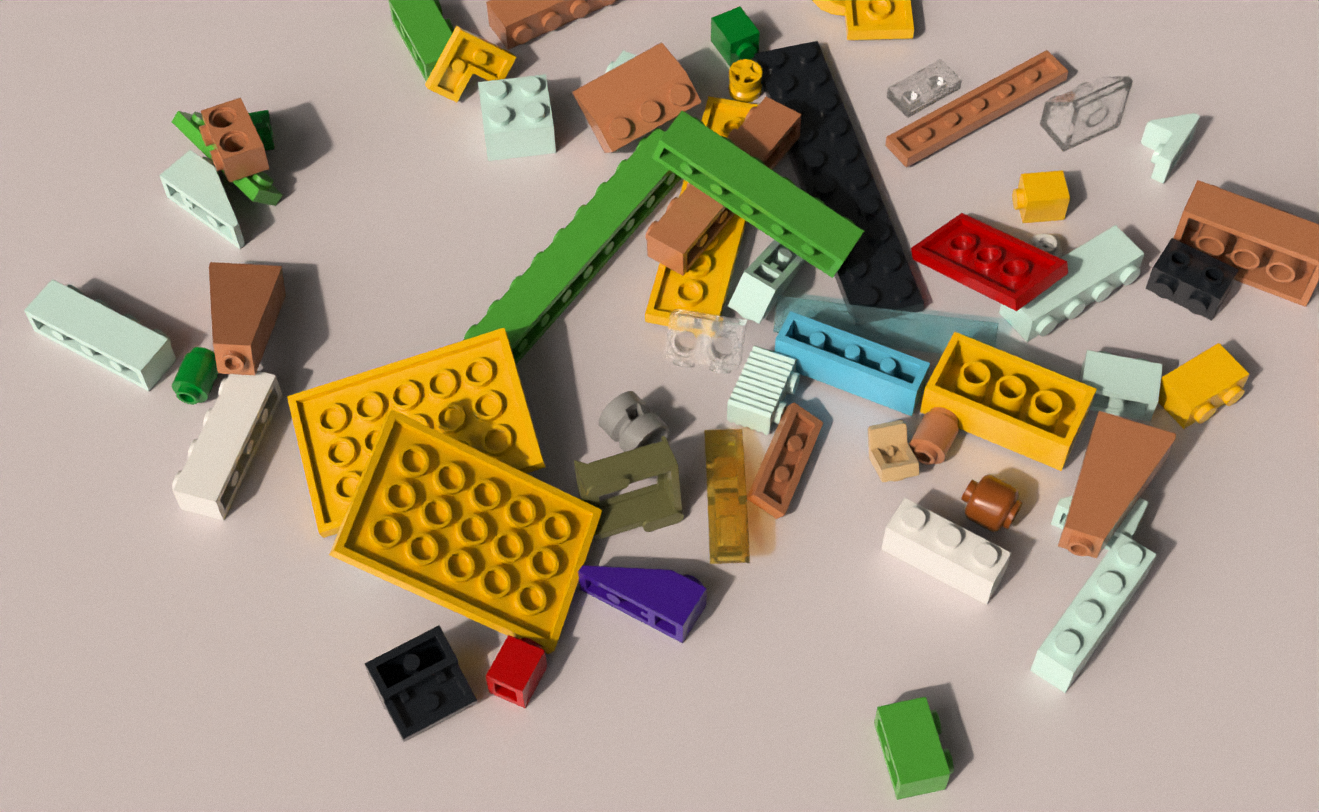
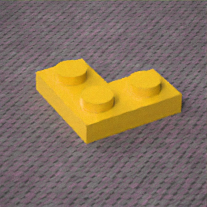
M456 25L425 86L429 90L457 103L473 73L488 81L505 79L517 57L513 53Z

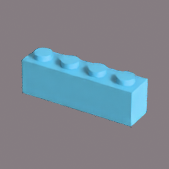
M792 311L789 312L775 339V352L797 359V373L909 416H913L926 387L930 368L929 362Z

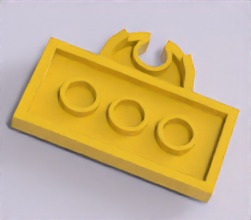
M812 0L823 11L833 15L845 16L847 40L913 39L914 23L911 0Z

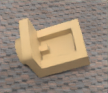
M903 420L868 427L869 459L882 483L901 481L905 478L919 475V462L907 443V426Z

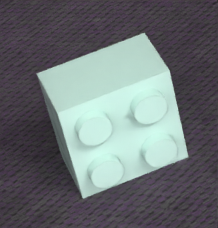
M546 74L478 82L488 161L556 153L554 125Z

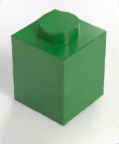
M741 6L711 18V42L730 67L738 60H750L754 57L755 53H759L760 32Z

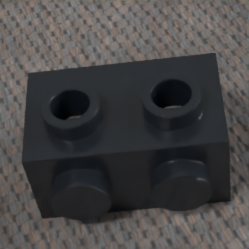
M1171 238L1153 266L1145 289L1188 309L1193 314L1201 315L1212 321L1230 292L1238 269Z

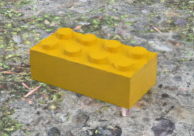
M954 331L924 389L920 412L926 414L934 407L948 409L957 416L959 420L957 426L959 429L1062 471L1088 416L1097 389Z

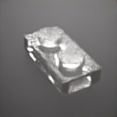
M939 59L889 87L887 98L909 118L959 90L962 79L944 61Z

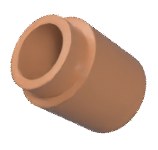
M934 407L930 412L924 414L909 443L919 462L932 465L940 464L944 461L959 431L957 426L959 420L953 412L942 407Z

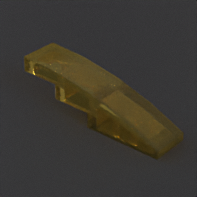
M742 429L704 430L710 564L750 563Z

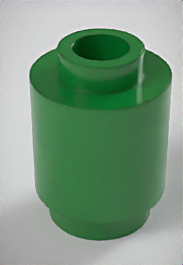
M194 347L190 353L185 355L171 386L180 401L194 405L205 402L208 399L219 374L215 353L203 347Z

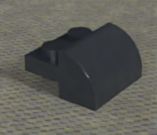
M440 625L365 663L373 687L403 742L477 704V698L460 669L458 659Z

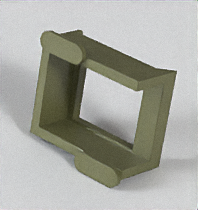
M665 436L661 437V442L590 462L589 464L574 460L579 499L602 510L593 537L594 541L641 526L644 531L651 532L677 524L683 520L678 463ZM656 476L657 484L602 501L599 500V496L625 489L631 483Z

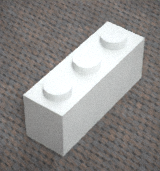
M905 497L885 528L881 549L986 605L1004 577L1011 556V552Z

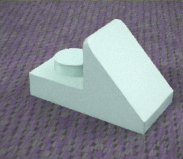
M1192 113L1151 120L1147 123L1141 143L1155 150L1151 162L1155 164L1151 176L1152 179L1163 184L1165 183L1193 139L1200 119L1199 115Z

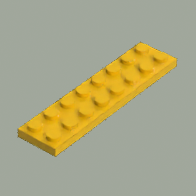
M708 96L701 121L720 136L727 138L733 129L738 130L744 123L749 110L758 105ZM685 180L683 182L679 197L686 190L688 182ZM735 214L684 276L660 263L646 308L645 322L717 335L747 221Z

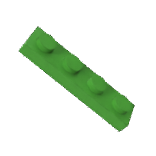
M178 111L172 123L212 161L210 151L214 150L212 145L205 146L199 130V126L204 125L202 114L200 112L190 114ZM263 172L233 181L253 202L276 206L283 195L272 185L273 179Z

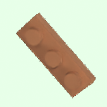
M795 402L786 406L746 499L776 519L784 516L824 422Z

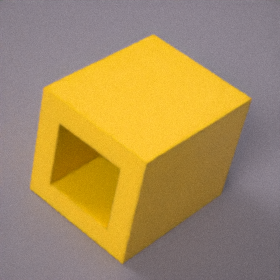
M1063 170L1021 174L1018 188L1013 189L1012 201L1014 209L1020 211L1022 223L1065 219L1070 195Z

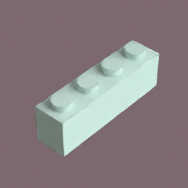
M1115 225L1061 257L1068 264L1069 273L1018 311L1001 304L999 313L1026 342H1029L1038 335L1046 336L1061 321L1066 318L1073 319L1077 317L1092 302H1101L1115 288L1122 284L1125 286L1135 281L1140 275V266L1145 253Z
M52 279L24 310L35 332L147 391H150L177 360L171 347V339L159 329H153L152 331L142 326L135 317L129 314H124L123 316L113 311L104 301L100 299L94 301L84 296L78 288L71 284L65 286Z
M1121 533L1038 649L1030 671L1066 693L1147 577L1157 554Z

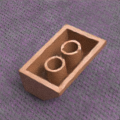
M662 42L572 91L604 153L618 150L678 116L682 110L685 112L701 103L686 71Z

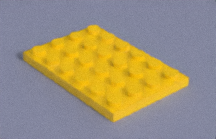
M505 328L287 396L318 532L323 538L338 534L386 414L391 409L526 474L546 468Z
M391 409L386 414L329 555L507 636L510 635L520 640L521 638H529L537 642L545 650V653L550 654L556 649L579 581L578 571L585 563L602 510Z

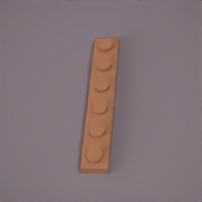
M1046 50L888 135L885 146L907 168L1062 83L1067 79L1068 70Z

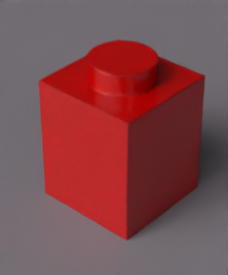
M508 635L486 674L489 693L526 708L547 669L545 650L537 642L529 638H521L520 640Z

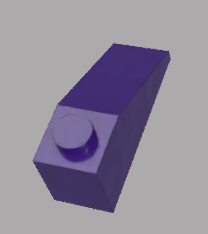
M584 565L578 571L581 591L681 643L685 641L706 607L707 588L697 578L689 574L681 575L673 570Z

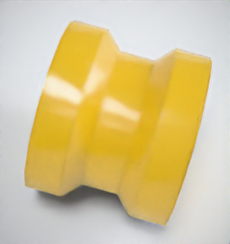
M743 59L731 65L729 69L730 81L728 91L734 100L748 103L758 99L761 95L763 71L757 62Z

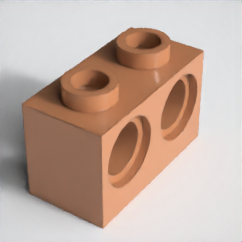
M241 97L201 110L204 125L199 126L202 139L206 147L213 146L214 150L210 151L214 166L217 171L224 170L229 183L269 169L264 145Z

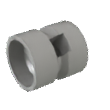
M634 391L624 392L614 398L605 407L599 418V426L615 442L619 441V447L624 452L661 442L662 436H665L668 440L670 435V428L654 412H650L649 406Z

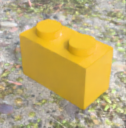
M1217 343L1161 378L1158 403L1183 429L1196 421L1202 424L1212 417L1217 408L1224 404L1231 406L1244 395L1245 390L1243 387L1249 377V373L1220 343Z

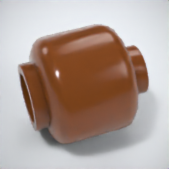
M991 474L982 477L979 483L972 479L961 498L962 501L967 503L965 507L966 518L991 532H997L1002 527L1008 530L1023 502L1018 500L1019 491L1016 487Z

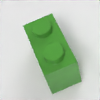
M921 697L878 706L874 725L896 799L899 800L945 790L950 774L954 772V765L949 749H942L938 736L942 732L940 719L936 710L930 711L927 698Z

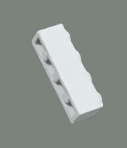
M257 371L255 376L229 374L228 378L225 377L219 387V397L214 407L209 408L206 412L203 422L204 427L198 439H194L189 447L188 460L183 470L178 471L173 480L172 491L181 510L224 521L283 396L276 375Z

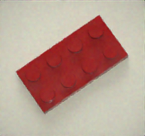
M963 213L957 215L911 248L913 260L1015 311L1021 309L1069 273L1067 261Z

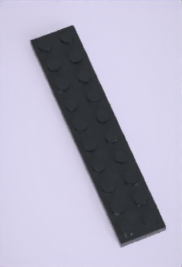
M818 41L755 53L754 61L761 66L763 71L761 84L766 97L801 114L800 137L788 151L801 189L809 195L819 198L827 207L839 215L849 218L857 227L864 231L834 275L853 326L923 311V298Z

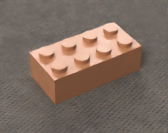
M1197 180L1183 210L1173 239L1238 269L1236 281L1306 307L1319 281V224Z

